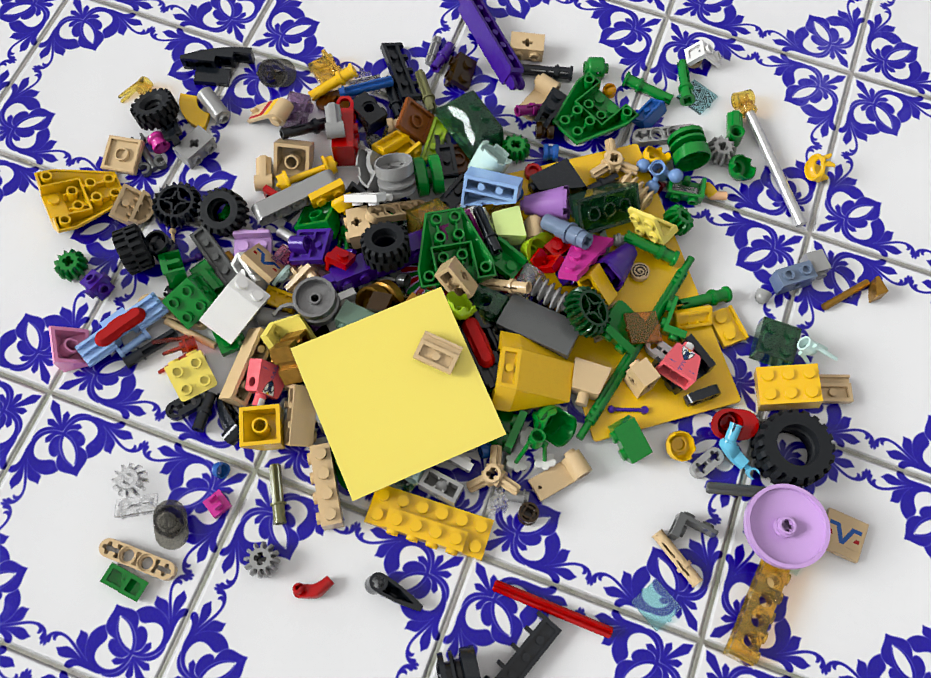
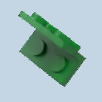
M196 272L180 283L162 302L187 329H190L200 320L218 295Z
M496 410L506 435L488 443L501 445L502 451L511 454L528 413L520 410L519 414Z

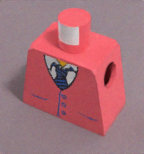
M684 342L683 345L676 343L655 369L660 375L686 391L697 379L701 357L693 352L694 345L692 343Z
M250 358L245 390L255 394L253 406L265 405L266 399L277 400L285 386L278 374L280 367L264 359Z

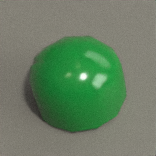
M743 154L733 156L728 163L730 176L736 181L752 179L756 173V167L751 166L752 159L745 157Z

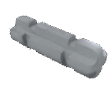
M435 35L432 38L427 52L428 55L425 58L426 65L430 66L434 59H436V54L442 42L440 36Z

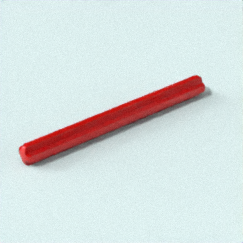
M496 580L492 588L494 592L606 638L612 636V626L502 581Z

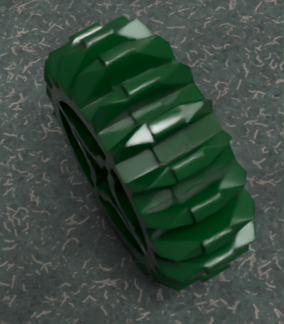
M581 286L571 290L565 297L563 305L566 307L564 309V312L567 313L566 319H569L570 325L574 327V331H578L580 336L584 335L586 338H593L605 332L606 324H610L609 322L611 321L609 317L611 312L608 311V305L605 304V299L601 298V294L596 293L595 288L591 289L589 286Z

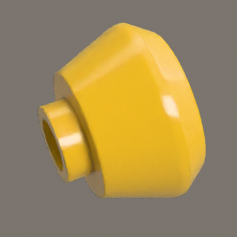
M343 194L331 201V207L338 213L346 215L345 210L354 206H352V202H344V195L346 194Z

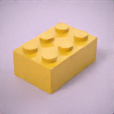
M818 363L756 367L754 381L758 411L809 409L821 406L823 397Z

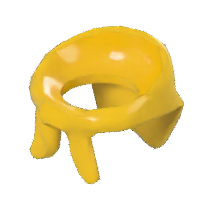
M816 153L812 155L804 166L806 178L817 183L828 180L829 177L825 174V167L836 166L833 162L826 161V159L832 157V154L821 155ZM818 160H820L821 166L816 164Z

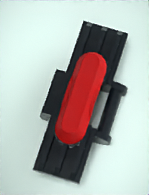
M477 310L468 319L456 320L483 383L486 389L490 390L496 385L500 351H497L498 340L492 330V324L484 325Z

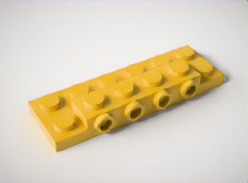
M387 486L374 492L364 522L385 529L386 533L392 536L404 535L406 540L417 543L418 540L425 542V546L437 550L440 547L446 549L445 553L453 556L461 554L482 561L494 520Z

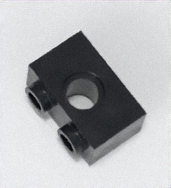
M364 91L352 99L356 119L371 135L387 125V111L377 104L376 99L372 95L370 96Z

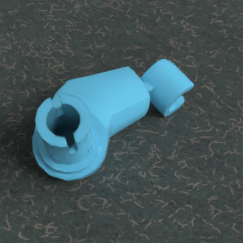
M730 421L725 437L719 441V446L726 457L740 470L744 468L746 476L754 480L750 476V472L755 470L760 475V471L754 466L748 465L749 459L740 451L736 443L743 426Z

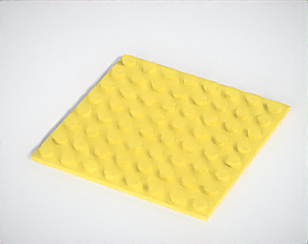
M441 287L290 348L352 501L506 435ZM425 330L463 347L451 375L413 359V355Z

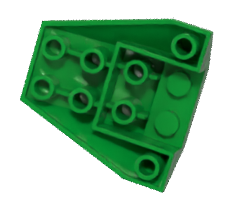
M590 71L576 81L557 115L552 120V124L576 145L626 127L639 116L627 103L619 108L599 90L601 81Z
M462 207L425 213L417 269L421 289L432 291L441 287L445 291V288L434 275L441 264L456 256L477 284L497 276L492 255ZM449 223V226L445 228V231L448 235V241L446 239V234L442 232L439 228L443 224Z

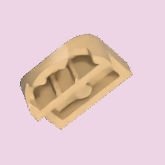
M124 183L108 216L126 225L135 223L138 226L144 224L154 213L151 195L145 190L140 191Z

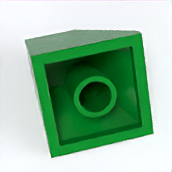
M331 201L315 209L312 205L306 206L300 214L294 229L297 231L299 229L331 228L334 232L332 238L334 240L340 231L339 213L331 207Z

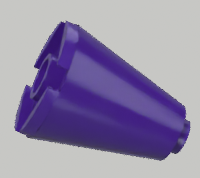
M625 243L604 255L595 263H600L616 292L623 287L637 257V250L633 245Z

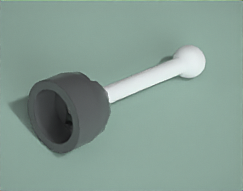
M399 273L396 277L384 276L378 278L395 281L401 288H409L412 280L409 273Z

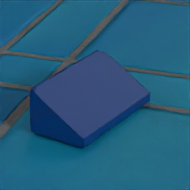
M650 98L637 111L639 116L632 123L640 129L651 128L666 113L665 101Z

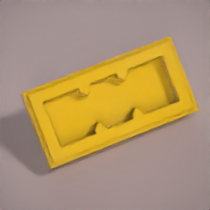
M395 130L371 145L372 150L382 156L389 154L410 141L409 135Z
M268 285L265 291L271 295L266 305L277 309L282 304L293 303L292 293ZM285 308L281 311L294 314L296 310Z
M706 305L674 310V327L683 330L713 325V307Z

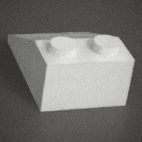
M239 271L199 321L229 344H232L266 305L271 295Z

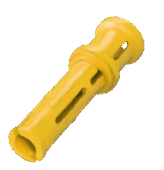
M349 63L343 70H337L335 76L308 91V94L313 101H316V99L339 85H346L347 81L354 77L357 78L359 75L354 66Z

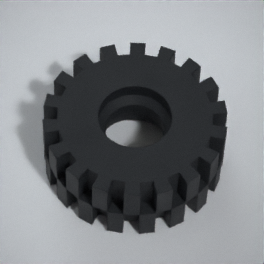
M155 88L151 92L148 90L146 94L139 95L140 98H136L134 100L135 103L131 104V114L140 128H144L146 131L148 129L153 131L155 128L157 130L161 129L163 125L167 126L168 122L172 123L174 121L173 118H177V113L180 111L179 105L172 93L166 88H159L158 90Z

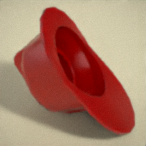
M721 409L716 412L711 421V430L720 439L725 437L730 421L743 426L737 438L740 441L752 438L759 428V420L756 415L744 409Z

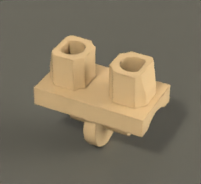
M309 263L305 266L301 265L298 269L292 266L290 271L293 274L289 277L290 281L284 287L287 291L293 293L296 286L304 279L314 276L319 277V269Z

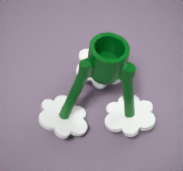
M530 426L526 427L525 431L523 430L519 434L521 437L519 443L524 446L519 455L511 453V455L505 457L507 461L506 466L518 473L519 471H525L527 468L524 464L525 460L522 458L526 451L542 447L539 455L534 456V466L538 469L548 470L549 467L556 465L554 454H548L547 452L549 443L545 441V432L536 427L533 429Z

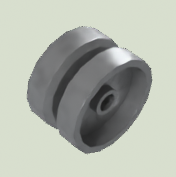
M308 277L301 281L294 289L292 295L293 305L308 324L319 327L328 325L335 320L341 309V299L331 282L323 277Z

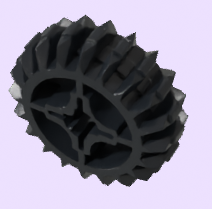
M173 181L171 186L166 184V188H160V193H155L156 198L152 199L154 204L152 205V210L154 211V216L161 224H164L167 228L169 226L172 228L179 226L182 229L185 224L189 226L191 221L196 223L195 217L200 216L197 213V209H200L198 203L199 201L202 202V199L194 186L191 187L188 183L184 185L181 181L177 185ZM184 196L190 198L191 201L184 199ZM165 209L171 211V214L166 213Z

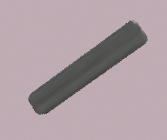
M719 482L706 483V493L753 497L760 490L766 488L765 486Z

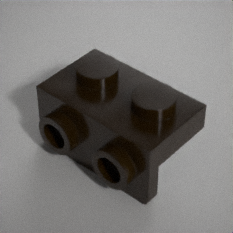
M462 52L452 56L449 61V70L444 76L446 79L444 86L448 87L450 84H453L465 92L468 91L477 61Z

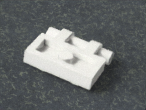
M362 192L344 195V202H352V206L363 205V202L368 203V206L380 205L379 203L393 200V195L386 192Z

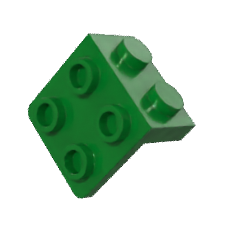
M618 300L609 310L611 312L609 315L611 321L609 322L610 324H606L607 327L604 329L605 332L601 334V337L607 342H611L615 346L614 349L620 354L632 355L636 348L631 343L645 326V321L625 302Z

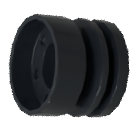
M473 645L460 647L459 659H454L451 650H447L449 661L446 662L443 660L442 652L437 653L436 670L438 678H481Z

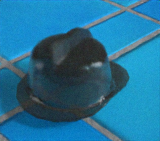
M266 59L260 63L256 75L266 87H287L294 83L296 69L292 62L287 59Z
M166 500L157 505L153 514L156 541L161 547L169 550L182 547L186 543L189 534L185 507L176 500Z

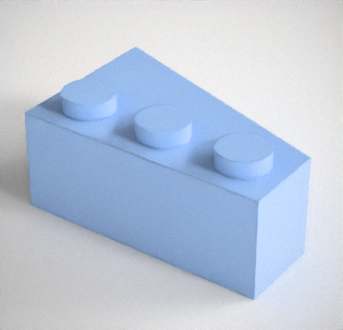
M470 166L464 174L460 207L466 208V206H483L487 204H516L521 195L523 178Z

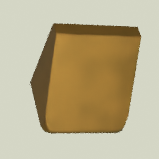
M876 276L868 286L869 303L881 299L889 291L880 276Z

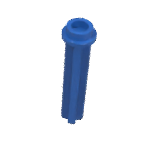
M386 76L346 87L342 85L338 90L340 96H354L364 91L370 92L393 86L394 81L392 76Z

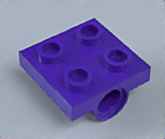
M331 228L297 230V234L290 236L288 239V247L291 251L289 262L292 265H306L307 263L326 264L324 259L330 249L334 234Z

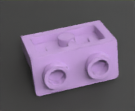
M239 229L238 231H233L234 256L238 252H246L258 243L273 255V237L269 229Z

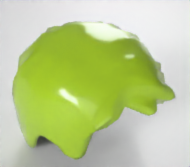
M450 291L446 295L456 320H466L477 311L475 309L476 306H472L467 294L457 296L454 291Z

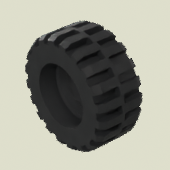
M784 409L772 414L759 425L758 431L751 441L750 447L754 448L751 456L752 459L756 458L757 462L754 464L756 468H760L763 471L761 475L765 479L767 477L771 479L770 483L791 484L802 488L820 480L825 476L824 474L830 471L832 468L830 464L834 463L835 455L832 453L836 451V447L831 442L834 438L832 433L828 434L826 430L828 427L825 423L822 425L817 416L811 417L809 416L810 413L804 410L799 413L798 409H790L789 411ZM780 433L792 434L803 442L807 450L805 465L792 464L781 455L777 445Z

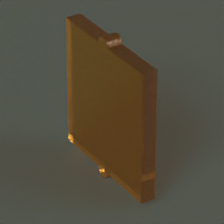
M656 311L623 314L626 324L625 331L628 333L631 344L663 341L660 331L661 325L658 323Z

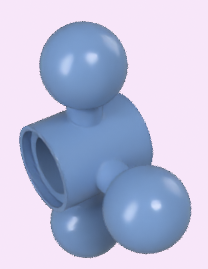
M640 159L636 164L639 167V172L646 173L650 171L653 175L652 180L645 184V187L649 186L648 193L654 191V194L658 192V181H665L669 177L671 182L679 183L683 179V172L680 169L675 168L670 171L662 160H655L650 164L647 159ZM663 168L660 173H656L658 169Z

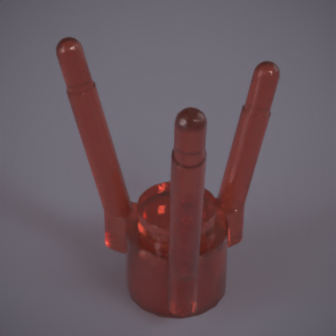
M184 335L153 340L151 342L152 344L181 341L178 343V347L162 353L165 356L181 350L185 354L180 356L179 360L187 357L186 354L190 351L198 350L193 336L188 337ZM164 368L160 369L158 374L165 372Z

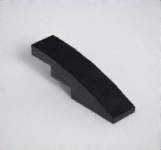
M221 47L180 55V60L184 69L196 70V67L236 68L237 63L254 64L255 57L252 48Z

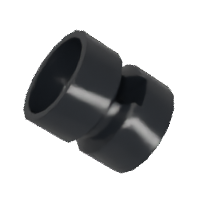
M160 230L150 232L144 240L147 250L157 259L158 254L179 249L178 245Z

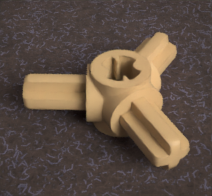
M612 138L606 139L604 142L606 149L604 159L601 160V164L590 170L591 177L597 179L605 173L613 174L619 173V171L626 174L633 172V176H636L639 167L625 162V158L616 150L615 140Z
M491 445L490 461L486 464L485 469L481 471L482 475L466 483L470 493L485 486L489 488L492 486L502 487L514 496L520 492L521 485L508 477V473L504 471V465L501 464V445ZM496 471L498 473V476H494V478H492L491 474H495Z

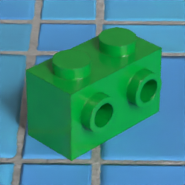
M627 415L608 426L610 430L609 437L614 444L617 443L620 449L618 453L623 461L634 464L653 453L635 417Z

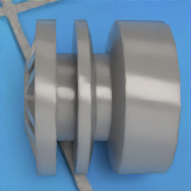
M390 153L377 158L374 162L376 177L378 178L379 192L391 193L393 199L409 196L416 191L417 185L415 175L413 174V158L409 154Z

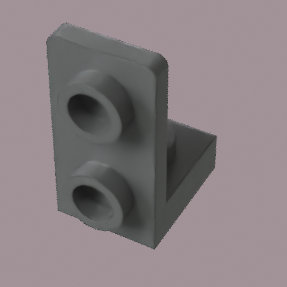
M680 512L676 515L667 536L673 541L679 537L682 538L687 526L711 538L717 536L719 531L714 529V526L708 522L696 520L695 516L689 512Z

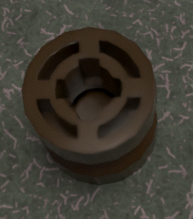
M536 122L535 139L547 138L553 140L554 125L552 122H550L547 128L543 127L544 123Z
M532 502L523 503L517 514L519 522L525 526L533 525L538 519L539 509Z

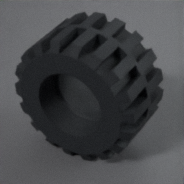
M217 187L214 188V191H207V196L203 195L201 197L203 201H199L200 209H197V213L200 214L198 219L202 222L201 225L207 228L206 230L221 237H229V235L233 236V231L242 229V226L246 227L247 223L245 221L249 220L247 213L250 211L246 207L248 205L247 202L240 195L230 189L228 190L224 187L220 189ZM229 203V216L224 221L219 222L217 219L219 208Z
M381 221L376 225L372 224L361 235L360 244L364 261L372 270L377 269V272L385 271V273L390 272V270L396 271L398 267L402 268L404 263H407L409 257H411L408 232L404 229V226H398L396 222L386 221L382 223Z
M135 223L112 231V241L124 267L132 276L155 267L154 257L147 250L144 243L145 236Z

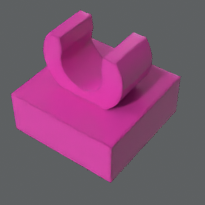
M220 489L202 502L215 519L232 507V504Z

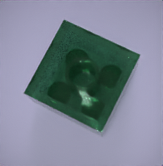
M764 316L757 325L748 358L771 366L792 365L802 329Z

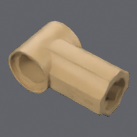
M260 155L256 158L255 191H263L262 189L265 185L275 190L272 158Z

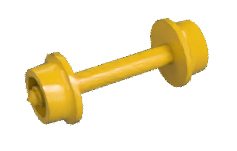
M322 155L320 158L323 165L288 177L285 170H282V173L276 176L278 182L276 187L282 191L293 183L327 169L332 170L333 174L338 173V162L334 161L332 155L326 157Z

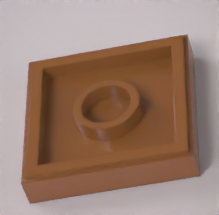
M407 97L395 127L409 135V138L416 143L420 141L423 146L426 143L435 116L411 97Z

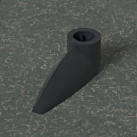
M217 393L218 416L224 430L222 438L230 445L235 446L239 442V414L232 405L218 399L220 393Z
M381 572L372 574L365 581V589L372 595L379 594L399 605L416 611H421L423 605L413 595ZM376 579L379 581L378 584L380 585L377 588L374 587L375 583L373 582Z

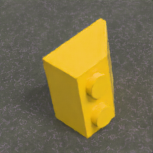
M280 404L239 407L240 448L263 451L285 449L284 414Z

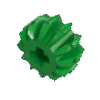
M514 133L512 137L507 135L506 140H503L501 143L502 148L509 153L508 159H512L516 164H518L519 160L524 162L525 158H528L531 146L527 138L522 139V134L516 136Z
M675 204L663 214V220L677 225L679 231L675 236L685 235L694 226V219L691 218L688 209H684L682 205Z
M71 249L69 253L64 250L62 256L57 255L59 260L54 261L56 266L54 269L61 279H67L72 282L74 278L79 280L80 275L86 276L84 271L89 270L87 265L89 262L82 252H76Z

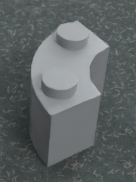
M360 145L356 157V166L359 172L358 178L366 188L379 192L374 162L382 155Z

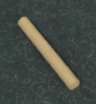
M168 317L164 320L163 324L212 349H215L218 345L217 342L191 329H187L184 325Z

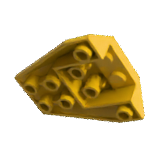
M50 169L34 173L42 202L53 229L58 233L78 229L110 212L122 188L116 173L113 171Z
M500 331L497 350L500 351L496 385L491 392V401L495 410L513 412L569 403L574 363L520 334Z

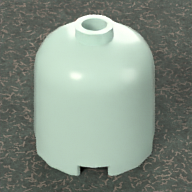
M488 140L482 141L467 168L472 166L504 173L512 162V159H508L509 153L498 144L492 146L488 144Z

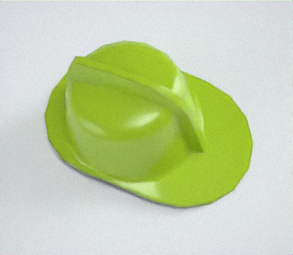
M541 232L522 243L520 252L527 257V264L534 267L530 259L538 248H543L546 243L553 239L550 233Z

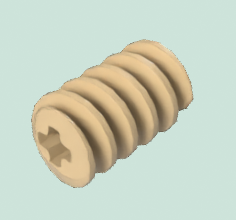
M633 172L625 174L617 181L615 188H619L621 193L624 192V196L626 198L629 197L630 202L635 201L634 205L636 207L640 206L641 211L645 210L653 201L654 191L648 193L649 186L642 188L644 182L637 183L638 176L632 179Z

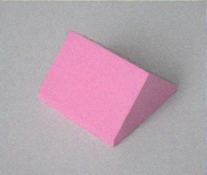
M49 326L53 364L63 372L88 367V364L74 347L89 337V330Z

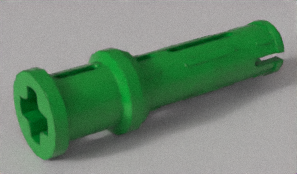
M681 59L677 62L680 81L678 92L681 95L679 101L681 105L689 106L695 102V96L693 95L694 86L690 82L686 59Z
M629 71L622 83L623 87L627 86L634 89L636 93L642 92L655 99L665 101L667 105L670 104L674 96L646 83L644 78L631 75Z
M630 230L627 231L623 238L624 242L653 254L655 259L668 262L672 267L680 255V251H673L667 248L666 245H658Z
M723 286L719 290L710 289L706 294L678 299L676 305L683 304L677 307L678 310L707 304L716 306L719 302H731L733 295L728 286Z

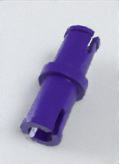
M447 42L444 48L436 54V59L430 65L433 72L439 73L442 66L449 61L450 55L456 49L452 42Z

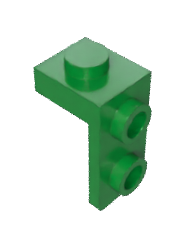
M675 295L672 300L669 299L665 310L668 313L666 318L662 317L659 328H662L660 334L667 336L668 340L678 343L685 339L688 331L669 325L679 296Z

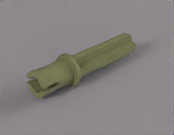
M419 69L415 72V76L423 96L422 102L426 105L427 110L435 115L439 111L435 103V95L431 92L425 72Z
M276 463L269 466L272 498L270 507H272L273 525H283L287 523L285 505L287 503L284 501L281 465Z

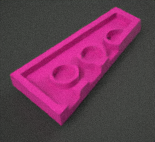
M593 235V242L586 250L571 245L559 269L558 278L577 282L589 270V266L595 264L600 255L603 256L606 253V249L613 245L614 238Z

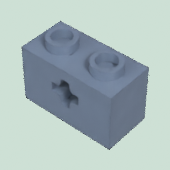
M808 260L777 269L769 278L775 294L779 295L809 286L818 275L811 261Z

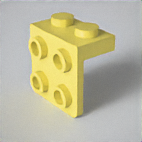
M633 207L627 209L636 234L641 237L644 236L654 243L657 242L665 245L679 231L675 224Z
M300 314L270 322L260 336L268 349H271L276 343H280V339L287 333L307 329L311 340L317 338Z
M195 349L186 354L187 357L180 360L179 358L174 359L168 363V366L164 367L179 399L183 402L217 386V380L206 361V356L201 350L197 351Z

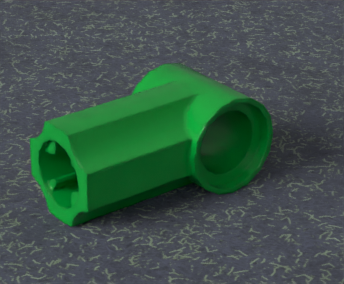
M738 110L728 112L726 115L727 135L725 139L729 137V141H734L735 147L740 145L745 134L743 114Z
M205 259L189 269L191 274L197 272L217 295L225 288V285L216 276L215 271Z

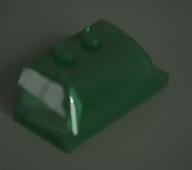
M475 91L460 95L446 105L435 109L434 114L470 161L484 140H488V144L492 146L495 144L503 146V127Z
M635 182L610 183L568 195L570 211L574 222L591 234L632 222L627 210L629 207L641 210L638 183Z

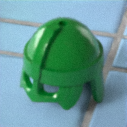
M549 405L541 407L537 411H533L531 415L534 428L543 430L546 434L545 440L556 447L566 445L575 434L577 427L576 418L558 406Z

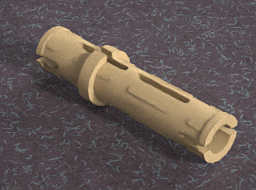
M491 278L478 284L479 289L508 291L510 294H515L516 292L529 294L532 291L531 282L517 281L513 278L509 280Z
M663 529L652 536L678 568L677 572L683 574L692 588L703 580L690 565L692 562L686 560L664 533Z

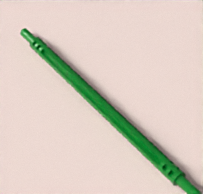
M688 256L682 267L676 271L646 319L645 326L631 343L636 348V351L632 355L625 353L584 418L585 422L576 435L577 439L583 441L591 426L596 424L625 377V372L630 368L629 365L634 362L664 314L669 299L672 300L687 277V272L695 260L694 257Z

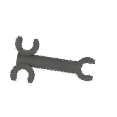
M139 133L141 137L140 140H143L146 143L144 135L142 133ZM146 145L144 146L142 155L146 162L138 165L140 170L146 169L142 172L144 177H149L152 172L158 169L164 170L168 167L165 161L159 163L164 160L161 154L153 159Z

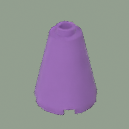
M565 185L526 195L520 201V209L526 215L535 214L543 218L544 215L551 214L569 222L570 200L567 197V194H570L569 186Z

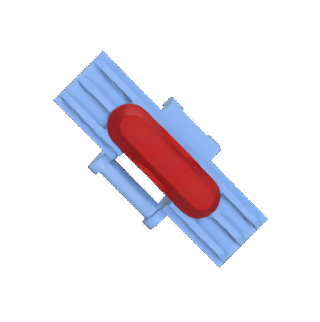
M152 292L125 311L122 307L100 322L101 329L74 348L90 368L115 350L122 358L126 357L125 355L145 340L152 338L146 331V328L166 315L169 310ZM132 330L135 333L143 332L121 349L119 348L123 343L121 337Z

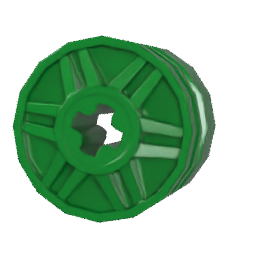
M699 125L682 127L674 131L667 139L675 167L682 172L698 169L706 165L712 158L703 128Z

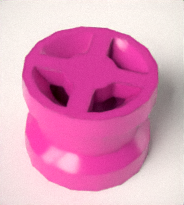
M161 131L153 132L147 138L149 145L152 146L156 154H162L170 148V143L165 140Z

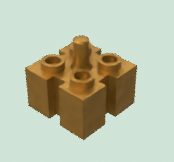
M307 329L287 333L280 339V343H276L268 350L271 363L280 367L278 374L285 386L304 382L290 348L311 340Z

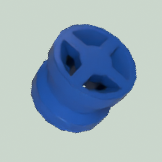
M544 144L543 162L548 160L558 161V144L553 146Z

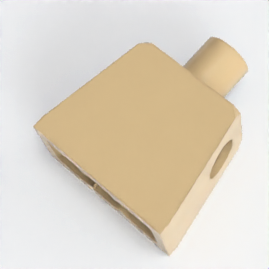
M575 357L571 393L577 395L575 404L580 407H587L589 399L596 400L612 368Z

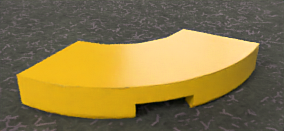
M181 93L179 106L184 118L191 126L196 128L199 125L206 131L210 114L199 108L197 96Z

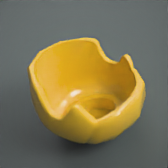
M647 146L642 154L643 159H647L650 164L655 160H662L667 165L672 158L670 152L666 154L662 152V147Z
M682 430L671 433L665 442L668 455L679 462L691 460L693 453L696 451L694 438L690 433Z

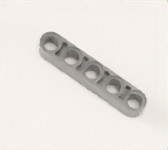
M324 170L258 201L251 207V210L261 226L268 225L310 205L308 194L337 179L332 170Z

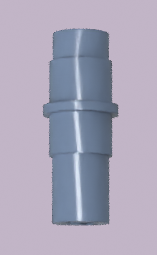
M546 214L541 219V228L554 234L565 244H571L586 250L593 242V235L579 227L575 222H568L551 214Z

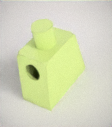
M519 205L491 213L489 222L494 233H497L498 237L500 236L507 240L510 245H522L527 235Z

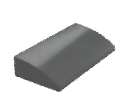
M517 294L511 296L496 322L497 328L506 332L520 334L565 359H568L579 337V332L574 331V327L570 325V321L566 319V316Z

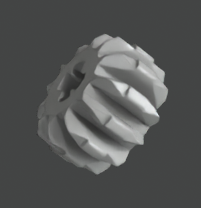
M721 135L719 138L714 137L708 142L713 165L716 163L720 167L723 164L728 165L730 159L736 154L737 147L734 146V141H729V137L724 139Z
M262 541L260 547L257 543H254V551L251 549L246 550L250 557L246 556L243 558L244 561L249 562L244 568L250 570L249 574L251 576L257 573L259 579H262L264 573L267 577H270L271 573L269 570L277 571L274 563H280V559L274 558L279 555V551H273L274 545L270 544L267 546L264 541ZM263 555L266 558V561H262L263 564L261 565L258 562V559H262L261 556Z

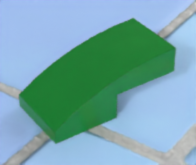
M113 562L100 580L101 583L135 602L139 600L149 584L146 580Z

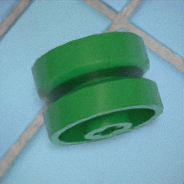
M438 153L428 155L427 167L422 156L414 157L413 174L415 175L419 197L429 196L430 184L435 195L445 193L443 171Z

